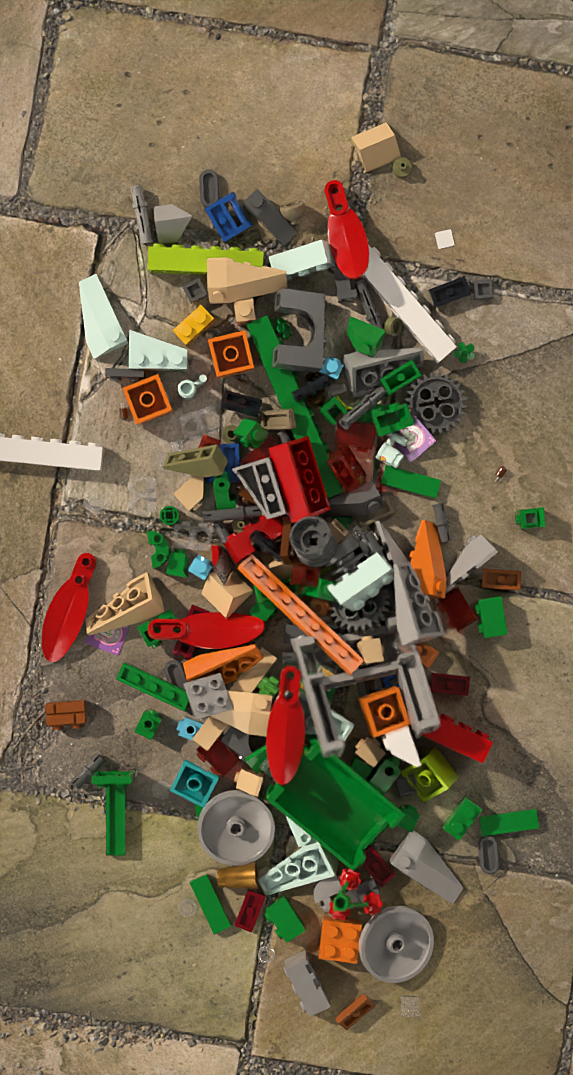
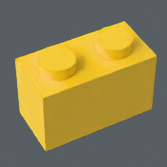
M200 305L173 332L188 347L215 320Z

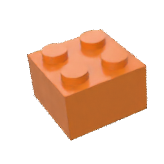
M245 330L208 339L217 379L255 370Z
M158 374L122 388L135 423L138 426L173 413L172 406Z
M392 685L358 698L369 735L377 737L410 725L399 687Z
M323 915L318 951L319 959L357 964L362 929L361 920L349 918L335 920L333 917Z

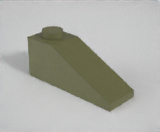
M218 445L168 453L163 468L201 477L222 475L228 461Z

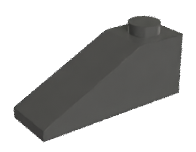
M258 189L243 202L244 207L283 247L298 234Z
M373 480L329 498L331 510L324 512V516L368 515L384 508V505Z

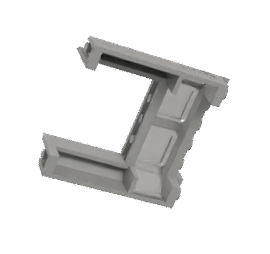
M396 614L386 617V621H382L380 627L374 625V631L368 628L366 634H364L363 630H360L358 635L355 630L351 634L343 635V633H337L357 654L356 644L362 641V637L373 636V639L380 638V643L384 645L383 662L359 666L351 675L347 674L315 643L313 636L302 635L291 639L323 757H327L329 754V756L336 755L340 758L345 747L343 739L339 740L326 690L396 674L415 740L420 738L423 732L429 733L431 728L432 731H435L440 726L416 644L402 646L397 629Z

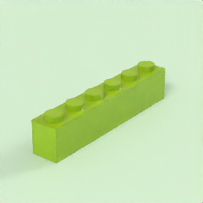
M153 244V247L148 246L147 270L149 273L207 275V258L225 257L231 258L234 262L244 264V262L251 263L250 265L261 268L264 262V252H261L258 248H249L248 251H241V248L238 247L222 250V247L218 246L203 249L202 246L197 245L191 246V248H184L183 245H172L171 248L164 247L163 244Z

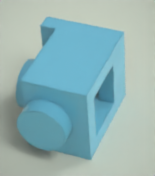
M326 357L323 369L319 373L322 376L326 374L329 379L337 382L344 364L334 357Z
M198 554L188 571L206 580L214 565L212 561Z
M185 716L184 720L180 719L176 729L180 731L178 736L192 740L204 722ZM192 726L194 732L189 733L187 727Z

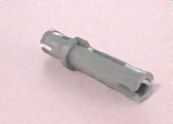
M142 185L130 187L134 203L132 208L136 213L141 245L153 243L146 211L148 206L144 200Z

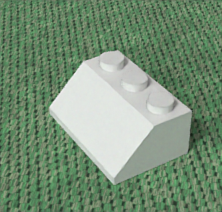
M407 726L381 735L387 751L390 750L393 755L417 767L421 766Z

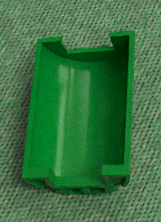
M313 739L310 741V745L304 744L299 766L291 781L285 785L277 782L274 785L271 784L266 794V800L354 871L365 862L366 855L364 849L367 846H371L375 842L377 835L380 832H384L388 826L393 829L396 825H400L405 818V813L336 755L329 756L328 754L327 757H323L319 741Z

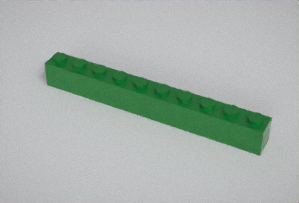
M268 315L246 324L281 408L294 410L296 428L291 429L294 439L309 436L327 498L329 499L343 493L344 483L341 477L337 478L334 472L337 470L333 459L329 460L327 455L330 452L326 442L322 443L319 437L322 435L318 424L314 425L312 420L315 417L311 407H307L304 400H307V397L296 403L293 398L294 395L292 396L291 394L292 391L298 389L297 383L300 382L296 372L272 368L273 349L279 344L284 345L281 337H277L274 332L277 327L273 318L269 320Z

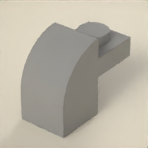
M337 873L333 877L316 881L314 885V901L318 903L323 900L321 906L325 914L329 913V903L333 901L331 896L337 894L343 887L340 885Z

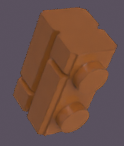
M86 700L47 702L45 704L47 727L52 726V730L64 729V725H71V728H82L83 724L87 723Z

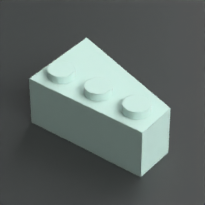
M324 240L269 257L271 268L286 271L287 282L293 280L292 278L296 276L303 277L315 271H323L337 266L329 242Z
M129 330V369L188 371L187 349Z
M375 553L358 565V570L350 576L348 574L342 576L344 580L336 586L331 584L327 587L341 605L353 612L361 609L365 605L364 602L376 596L382 586L389 584L394 579V569L379 553Z

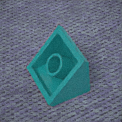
M185 759L169 791L204 808L220 776Z

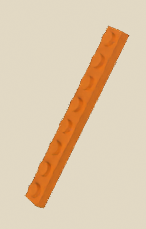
M253 554L238 566L237 569L306 635L313 636L315 643L347 674L351 675L364 662L348 644Z

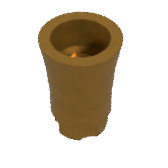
M253 862L246 865L218 869V887H226L227 889H258L257 863Z

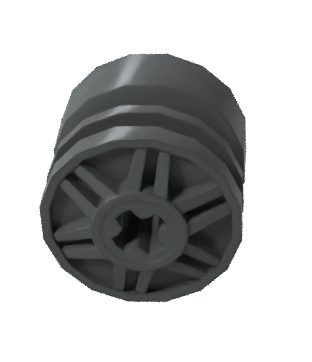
M314 516L304 517L292 527L290 543L302 563L307 566L318 567L325 565L333 558L336 551V541L324 520Z
M353 535L336 546L335 555L325 564L326 567L334 564L337 567L331 573V576H334L340 572L341 576L335 580L337 583L344 580L342 576L345 574L350 576L358 570L357 566L362 563L359 559L365 555L364 552L355 555L354 551L360 545Z

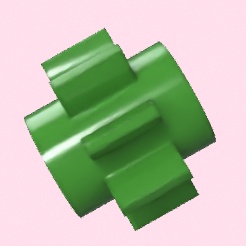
M265 675L257 685L260 689L258 694L271 695L273 698L280 689V686L277 685L279 680L273 675L270 678Z

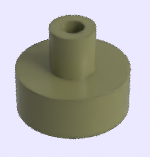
M398 158L393 163L392 171L396 177L405 178L410 174L412 164L407 158Z
M391 316L382 323L387 335L396 337L400 334L402 329L400 318Z
M245 518L244 521L235 519L232 521V529L239 534L244 531L243 527L251 522L248 518Z

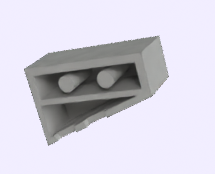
M270 457L232 469L267 519L288 513L281 487L276 477L273 461Z
M306 950L285 959L284 972L292 982L291 986L295 995H299L301 999L300 1005L303 1012H307L311 1017L330 1008V1000Z

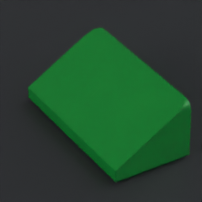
M413 359L380 378V381L387 391V395H391L421 377L422 374Z

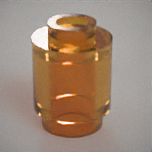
M315 598L309 603L308 607L319 618L323 617L328 611L327 603L321 598ZM315 605H321L322 610L320 612L315 611Z

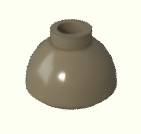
M301 200L288 202L280 206L279 212L286 220L290 221L291 225L300 223L305 211V203Z

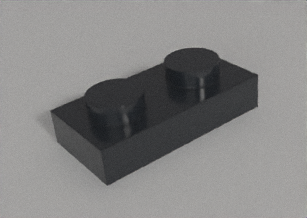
M465 276L428 290L435 308L471 295Z
M225 390L221 408L258 417L262 400Z

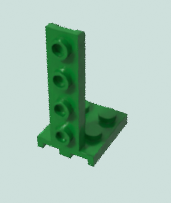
M97 770L92 775V784H97V787L100 788L106 787V856L126 855V787L134 781L135 770Z

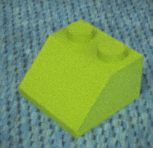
M436 746L418 757L421 766L417 767L409 764L401 771L403 777L408 779L406 781L412 788L414 786L417 790L416 794L423 803L449 789L459 778ZM409 775H414L416 787L411 779H409Z

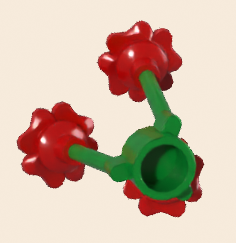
M350 868L348 870L343 869L342 874L338 876V879L341 881L340 885L343 887L338 891L339 895L334 898V901L329 903V914L333 915L335 920H345L346 916L351 915L350 908L364 907L366 914L370 913L371 916H374L376 913L381 912V907L383 906L380 895L375 894V892L364 895L365 901H362V903H352L350 896L345 894L346 889L350 891L352 888L356 890L362 880L359 878L360 873L352 871Z

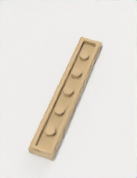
M262 647L259 651L264 658L250 670L243 671L229 691L252 693L277 658ZM209 716L192 740L208 751L227 724Z

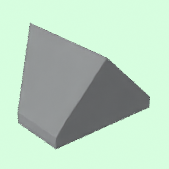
M173 204L153 207L159 244L177 243L193 216Z

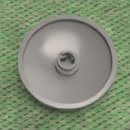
M231 790L216 795L207 802L198 819V838L201 846L210 857L226 865L240 866L256 861L267 852L275 834L274 817L269 806L260 797L253 796L242 790Z
M406 906L385 908L380 913H376L367 922L359 940L360 959L368 972L383 982L399 983L409 980L422 971L432 955L434 946L432 928L426 918L413 908Z

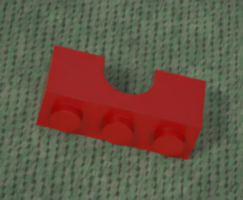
M263 515L256 524L251 522L243 527L244 531L237 534V532H234L227 537L224 546L236 565L251 554H254L255 549L249 539L254 530H259L261 534L268 539L271 538L274 542L282 538L283 524L278 516L267 519Z

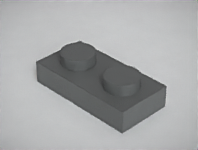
M105 368V376L110 378V381L120 382L122 378H129L130 382H139L141 379H145L146 371L144 369Z

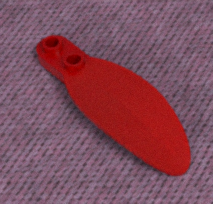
M332 180L324 188L330 210L328 218L330 249L342 274L350 279H357L365 274L369 265L367 236L360 219L348 205L342 183L338 180Z
M83 553L78 557L70 579L57 591L45 615L42 629V651L45 658L50 662H57L65 656L83 625L89 602L88 585L97 565L95 557L90 553ZM85 559H89L90 561L89 565L87 566L83 565V561ZM78 577H82L83 579L82 583L80 584L76 583V579Z
M209 612L190 615L181 620L154 619L148 625V634L155 640H180L185 644L199 648L226 649L254 640L264 631L265 624L260 618L251 615L232 613L226 619L220 612ZM159 628L161 632L156 633L154 629ZM177 628L180 630V632L175 633L173 630Z
M292 665L284 667L281 671L279 696L271 709L266 733L269 768L274 780L281 785L289 783L294 777L302 756L305 740V716L299 699L300 671ZM293 672L294 677L288 678L287 673ZM288 691L293 693L290 698L285 696V693Z

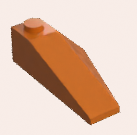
M421 520L415 538L416 547L409 556L411 558L410 564L421 582L420 588L424 596L428 595L429 599L445 598L447 579L438 529L435 523Z
M256 645L201 654L184 662L183 666L188 682L221 673L224 685H227L230 681L235 682L240 673L250 670L264 657Z

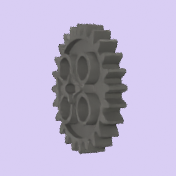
M431 372L430 378H427L424 374L423 381L417 378L416 382L418 385L411 384L413 391H407V394L411 397L405 399L406 402L410 403L408 405L409 410H411L410 414L413 413L427 430L428 428L431 429V434H434L435 429L438 430L439 434H442L443 428L446 432H449V425L455 428L456 424L454 421L460 423L462 420L459 418V415L464 416L466 414L461 409L467 408V405L462 404L463 401L467 400V397H461L465 390L458 389L461 383L455 385V378L449 381L448 374L442 378L441 372L437 374V377H434L433 372ZM442 387L447 388L449 391L448 397H442L439 394V389ZM421 391H428L430 398L423 400L420 397ZM434 398L438 402L449 399L453 400L452 403L439 404L438 408L435 405L419 407V404L432 403ZM445 406L450 407L452 410L451 416L443 415L442 408ZM425 409L432 411L433 417L431 419H426L423 416Z
M382 586L376 596L364 602L365 605L362 607L363 619H361L360 610L353 612L334 598V602H328L331 607L329 612L332 614V620L335 621L337 627H341L342 631L347 628L349 634L353 630H355L357 635L360 630H363L364 634H366L367 628L374 631L373 626L377 625L380 627L379 621H386L384 615L390 614L387 609L391 608L389 602L391 598L388 595V589ZM355 613L354 616L348 617L350 614Z

